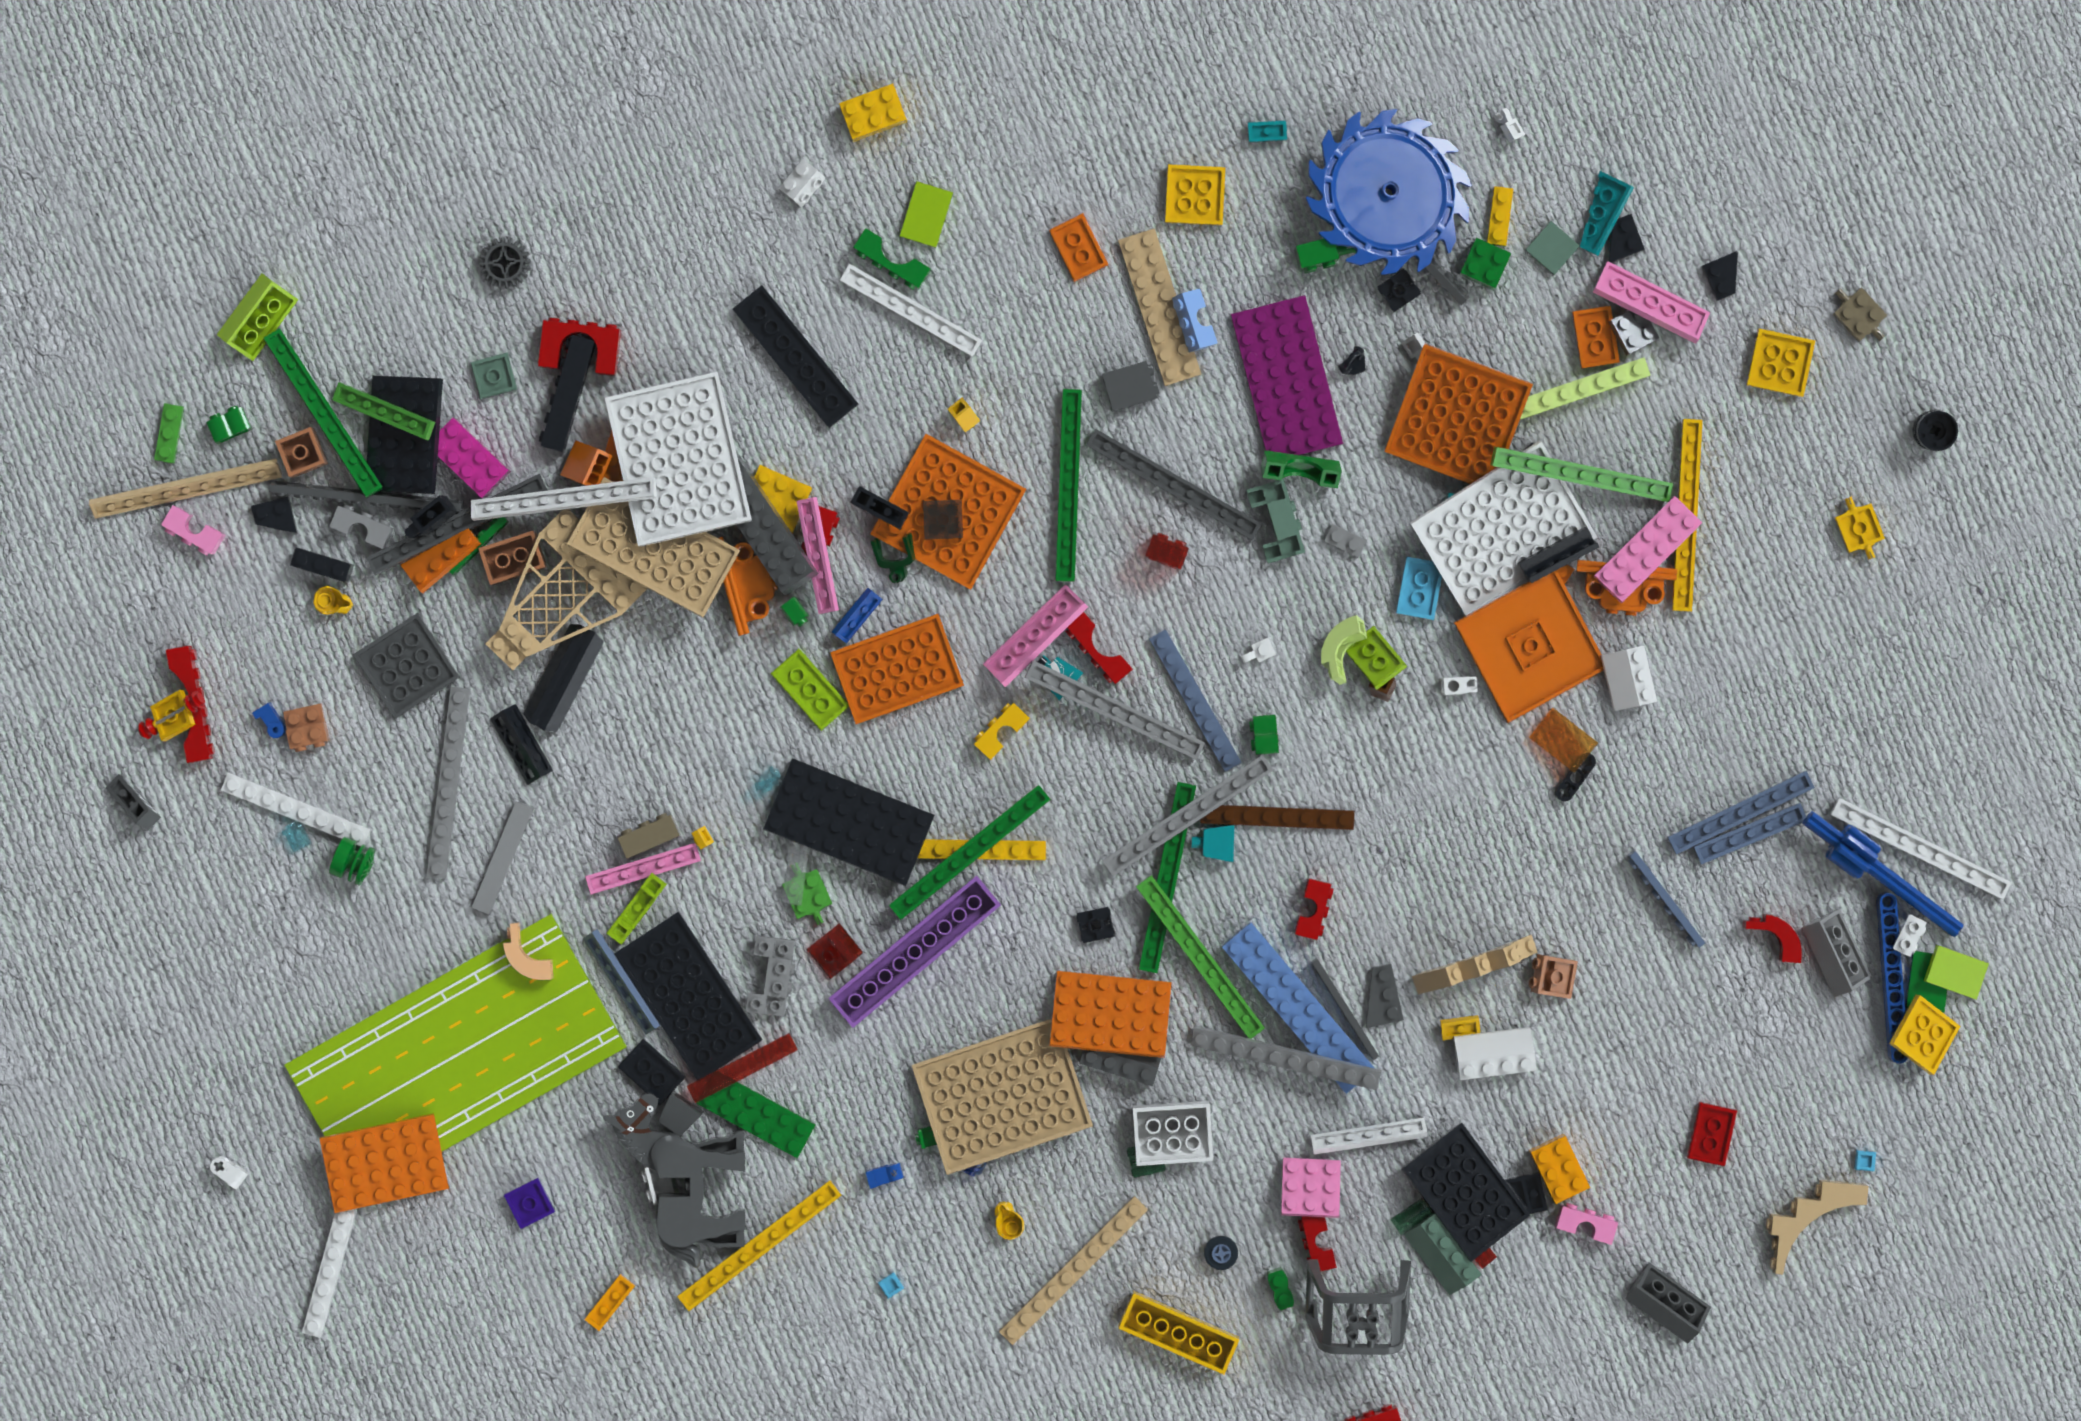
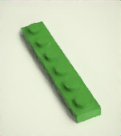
M338 382L332 399L335 402L425 440L430 439L435 422L341 382Z

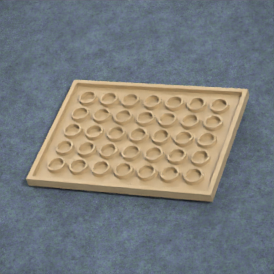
M1052 1019L912 1065L947 1175L1093 1127L1068 1048L1050 1047Z

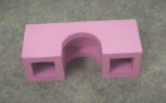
M172 505L161 524L165 527L164 531L172 536H175V534L181 536V541L189 546L193 543L199 547L197 550L206 556L209 553L214 555L226 535L210 525H205L200 533L193 534L189 529V521L193 515Z
M1566 1203V1206L1560 1205L1555 1222L1556 1229L1575 1234L1580 1223L1590 1222L1593 1226L1591 1238L1612 1245L1618 1226L1614 1216L1603 1214V1217L1595 1215L1596 1211L1587 1208L1582 1211L1577 1209V1205Z

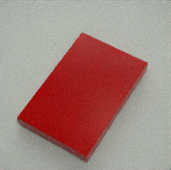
M1699 1102L1687 1158L1725 1167L1737 1110Z

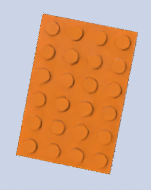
M939 614L830 652L855 724L964 686Z
M1057 971L1050 1047L1165 1058L1172 982Z
M434 1113L319 1138L335 1213L449 1189Z

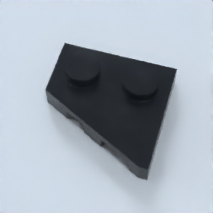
M1632 214L1618 218L1612 229L1608 260L1611 263L1645 250Z
M1737 251L1702 266L1716 301L1736 293Z
M289 497L251 506L256 525L298 533Z
M1540 1172L1504 1179L1529 1214L1548 1210Z

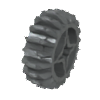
M501 237V243L494 239V246L490 242L487 243L490 250L488 251L483 248L482 251L486 253V256L480 255L479 257L485 260V262L479 263L480 267H485V269L481 270V274L488 273L484 279L488 281L492 278L490 284L494 286L498 282L497 287L500 289L503 283L506 289H509V283L513 287H517L516 280L522 284L521 275L525 278L528 277L524 270H531L529 266H525V264L531 263V259H525V257L530 255L529 252L522 253L526 247L522 245L518 248L520 241L516 240L512 244L513 238L509 237L507 243L505 237ZM507 248L514 249L519 254L520 259L510 258ZM501 249L500 257L496 260L490 261L492 255L497 250ZM505 257L510 262L507 267L500 264ZM520 265L517 273L509 277L511 268ZM490 267L501 268L503 278L496 277Z

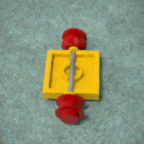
M179 689L150 706L154 720L147 718L145 722H140L138 725L139 734L146 739H150L152 735L159 733L161 741L166 742L194 726L195 722L191 712L196 713L198 708H204L205 699L203 695L194 691L191 693V696H186L184 690Z

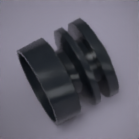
M1925 411L1914 421L1912 428L1913 438L1923 449L1932 451L1946 450L1957 440L1958 425L1954 417L1947 412ZM1932 426L1937 428V431H1935L1936 435L1930 433Z

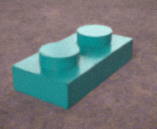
M1286 120L1249 122V143L1287 141Z

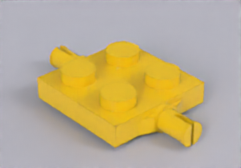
M1852 496L1844 499L1848 510L1844 514L1834 517L1848 553L1864 549L1868 560L1875 558L1871 546L1878 541L1884 540L1885 537L1873 506L1870 503L1862 507H1856Z

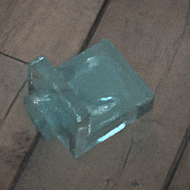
M292 822L285 826L286 830L282 834L286 836L293 852L312 844L302 823L296 824V822Z

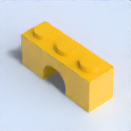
M1007 703L1001 710L1003 714L998 719L994 717L987 724L990 728L985 733L981 731L974 738L977 741L974 745L990 760L1004 747L997 739L998 730L1002 726H1010L1018 732L1030 719L1015 703L1012 705Z

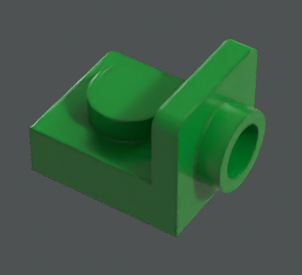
M931 1126L918 1129V1134H915L917 1146L921 1145V1148L925 1149L926 1147L937 1145Z

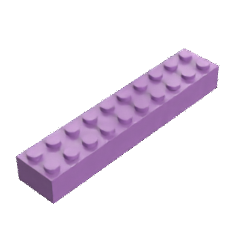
M976 875L828 999L851 1027L854 1028L999 908L1001 903Z

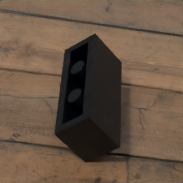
M295 547L290 566L349 583L354 567L353 564Z

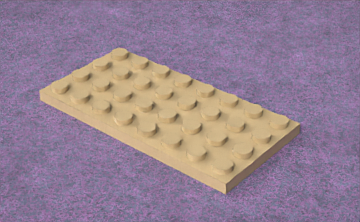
M604 477L600 484L611 483L612 481ZM628 502L588 506L567 543L571 548L702 618L707 613L740 552L739 549L707 532L638 547Z

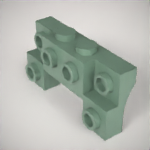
M1284 479L1247 489L1246 493L1251 509L1262 505L1267 506L1277 540L1262 545L1267 564L1305 553L1299 530H1302L1299 519H1295L1294 512L1297 511L1294 500L1290 501Z

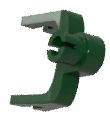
M912 532L907 533L902 538L908 557L899 560L885 559L882 555L880 539L874 538L871 541L877 564L881 568L890 569L889 579L892 583L902 582L908 575L906 566L915 560Z

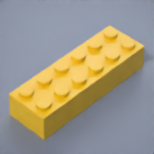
M1134 1290L1118 1324V1329L1223 1375H1225L1240 1340L1237 1335Z

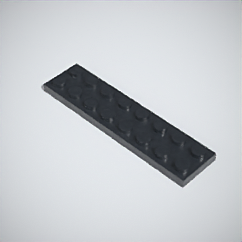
M763 285L733 308V311L829 429L859 405Z

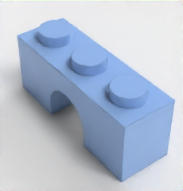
M1196 289L1172 297L1173 306L1176 310L1189 353L1217 344L1212 325L1202 326L1197 320V311L1206 307L1201 290Z

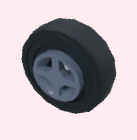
M1216 1236L1207 1242L1204 1248V1257L1210 1267L1216 1270H1226L1236 1263L1238 1248L1231 1238Z

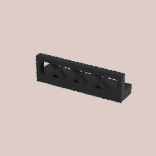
M1584 527L1519 561L1518 564L1525 578L1533 583L1599 548V545L1593 540L1588 528Z
M516 704L490 718L527 785L553 771ZM499 717L502 718L504 722V727L500 724L498 720ZM509 735L514 739V743H511L509 740ZM518 751L522 753L523 760L520 759ZM528 768L531 769L534 775L533 778L530 777Z

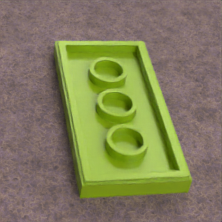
M800 648L771 673L821 731L849 707L847 701Z

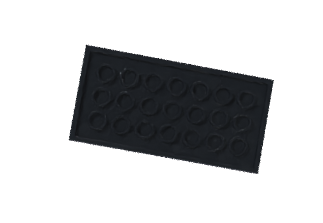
M792 758L763 830L906 886L935 815Z
M680 912L675 913L614 953L698 1082L763 1040Z

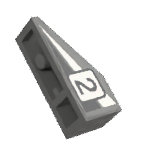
M120 774L106 786V789L132 820L147 831L161 818L151 804Z

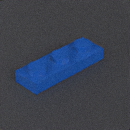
M867 588L832 630V633L847 644L883 599Z

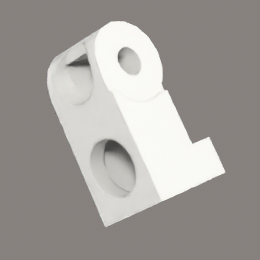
M1477 677L1440 678L1441 695L1478 692Z

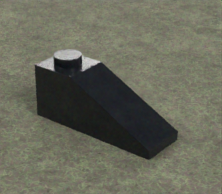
M861 486L858 487L850 502L854 506L900 530L909 515V512Z

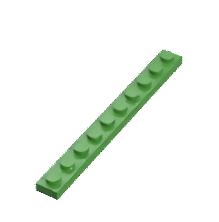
M1494 446L1490 464L1495 467L1669 502L1673 483L1496 446Z
M1148 876L1135 887L1245 1035L1252 1039L1264 1030L1265 1027L1153 876Z

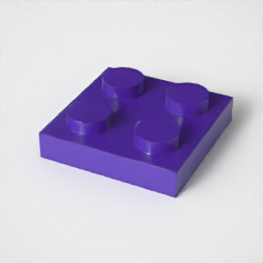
M539 1177L504 1194L520 1229L556 1212Z

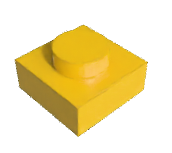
M705 826L691 833L695 844L700 849L714 843Z

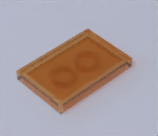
M1554 708L1549 711L1529 736L1532 741L1573 773L1578 770L1598 745L1597 741Z

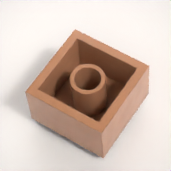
M312 427L275 441L288 476L291 478L328 464L316 431Z

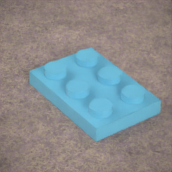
M1406 557L1396 609L1397 614L1434 620L1442 577L1432 561Z

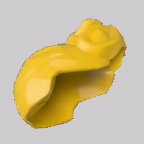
M324 586L315 592L313 604L315 609L321 614L329 615L336 612L347 614L353 607L350 597L333 587Z
M999 1202L995 1208V1225L998 1235L1007 1240L1015 1239L1023 1233L1025 1222L1014 1211L1013 1205L1010 1202Z

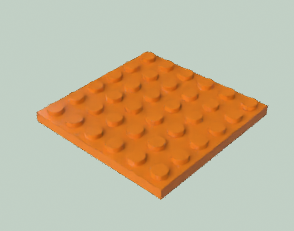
M1425 343L1384 452L1472 484L1497 468L1490 465L1494 446L1509 449L1533 383Z
M925 434L889 499V502L909 512L901 530L878 519L870 535L907 554L902 538L907 533L912 532L916 560L971 590L1027 489L932 436Z

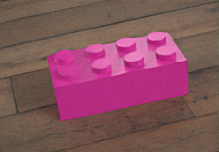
M452 418L440 430L438 457L482 499H485L511 472L457 419Z

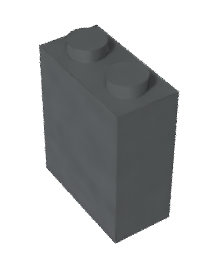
M1147 361L1102 374L1112 412L1157 399L1156 394H1160L1157 383L1152 382L1151 376L1154 375L1152 365H1148Z

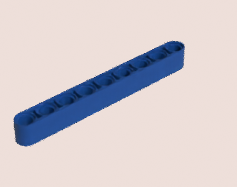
M1884 892L1878 895L1876 906L1887 1053L1891 1061L1902 1064L1908 1058L1902 1054V1057L1896 1060L1894 1052L1897 1049L1889 1044L1893 1032L1897 1030L1905 1015L1901 952L1893 949L1899 935L1898 908L1896 897L1891 893ZM1889 896L1891 903L1885 907L1882 900L1884 897ZM1890 915L1892 917V923L1886 926L1884 924V918ZM1891 934L1894 938L1893 943L1887 945L1885 938ZM1889 954H1894L1895 961L1892 964L1887 962ZM1891 973L1896 974V981L1893 983L1888 981V976ZM1892 992L1898 994V999L1895 1002H1891L1889 998ZM1894 1011L1899 1013L1897 1021H1892L1891 1014Z

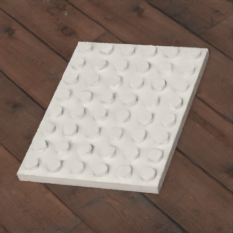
M718 372L605 398L623 481L651 477L656 479V498L628 501L638 547L752 521Z
M1541 441L1522 451L1551 458ZM1500 467L1495 468L1410 522L1411 527L1465 616L1528 582L1518 564L1519 561L1584 527L1588 528L1593 540L1598 538L1565 481Z

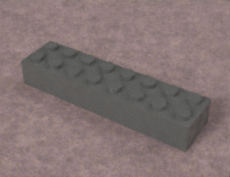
M736 450L752 521L737 524V526L781 593L788 596L819 573Z

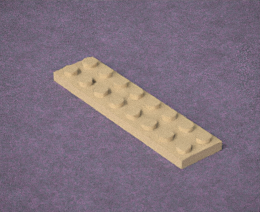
M1155 228L1119 239L1121 252L1164 386L1201 375L1195 352L1189 353L1188 347L1185 344V338L1173 306L1172 297H1175L1176 293Z

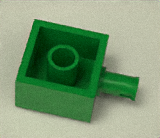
M1325 239L1297 245L1294 252L1299 272L1304 271L1305 274L1315 272L1317 267L1323 266V269L1334 267L1339 260V256L1356 253V250L1345 246L1331 245Z

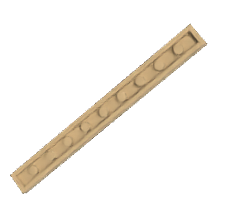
M276 458L90 499L89 506L96 519L281 478L282 471Z
M1134 1195L999 1332L1014 1345L1148 1211V1208Z

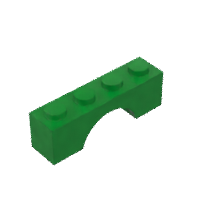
M867 228L864 229L853 247L856 250L855 254L864 260L866 257L873 261L871 263L873 266L880 270L882 267L889 271V276L896 280L901 278L905 281L904 285L912 290L915 288L919 290L931 272V268L915 258L905 264L890 262L882 252V238Z
M1267 450L1264 451L1261 463L1263 478L1282 481L1287 476H1301L1314 481L1319 486L1337 489L1342 473L1340 462L1336 460Z

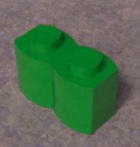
M238 405L228 408L227 413L223 415L217 413L210 416V420L206 422L216 444L228 441L253 429L244 408H238Z
M796 597L791 598L779 607L794 627L798 626L800 628L809 621L807 618L810 615Z
M1276 715L1253 716V720L1249 721L1250 732H1254V740H1251V750L1255 751L1256 755L1279 753Z
M1281 1267L1269 1270L1267 1272V1279L1273 1290L1276 1306L1279 1310L1293 1307L1294 1298L1288 1287V1279L1284 1270Z

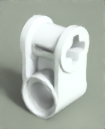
M224 1156L216 1157L210 1164L211 1171L234 1189H238L248 1175L245 1169L234 1164ZM223 1162V1168L218 1170L216 1163Z

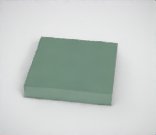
M1550 221L1525 251L1555 275L1580 245Z
M508 352L470 362L481 400L518 390Z

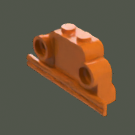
M745 542L733 546L739 549L740 552L723 582L738 636L750 633L747 622L763 619L768 615L769 604L767 601L772 600L775 596V590H778L776 583L771 579L770 574L758 556H754V550L750 544Z
M1577 560L1576 571L1586 572V595L1592 599H1598L1599 606L1602 609H1606V613L1618 614V611H1625V615L1637 616V612L1643 611L1647 603L1654 605L1664 599V580H1677V569L1658 567L1629 597L1620 603L1594 577L1607 562Z

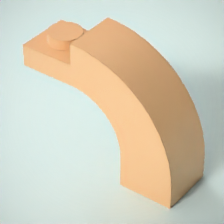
M520 922L510 923V927H507V938L511 939V942H505L503 946L506 957L512 967L528 978L537 980L553 979V959L537 960L529 957L521 945Z

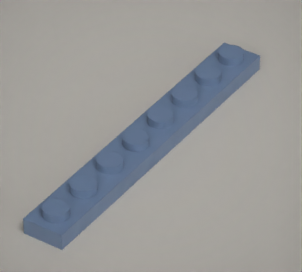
M1166 629L1149 638L1223 770L1226 772L1242 763Z
M1803 771L1667 838L1674 853L1679 854L1815 787L1807 771Z

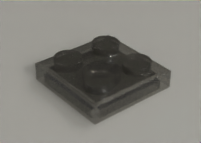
M962 500L923 501L925 540L963 538Z

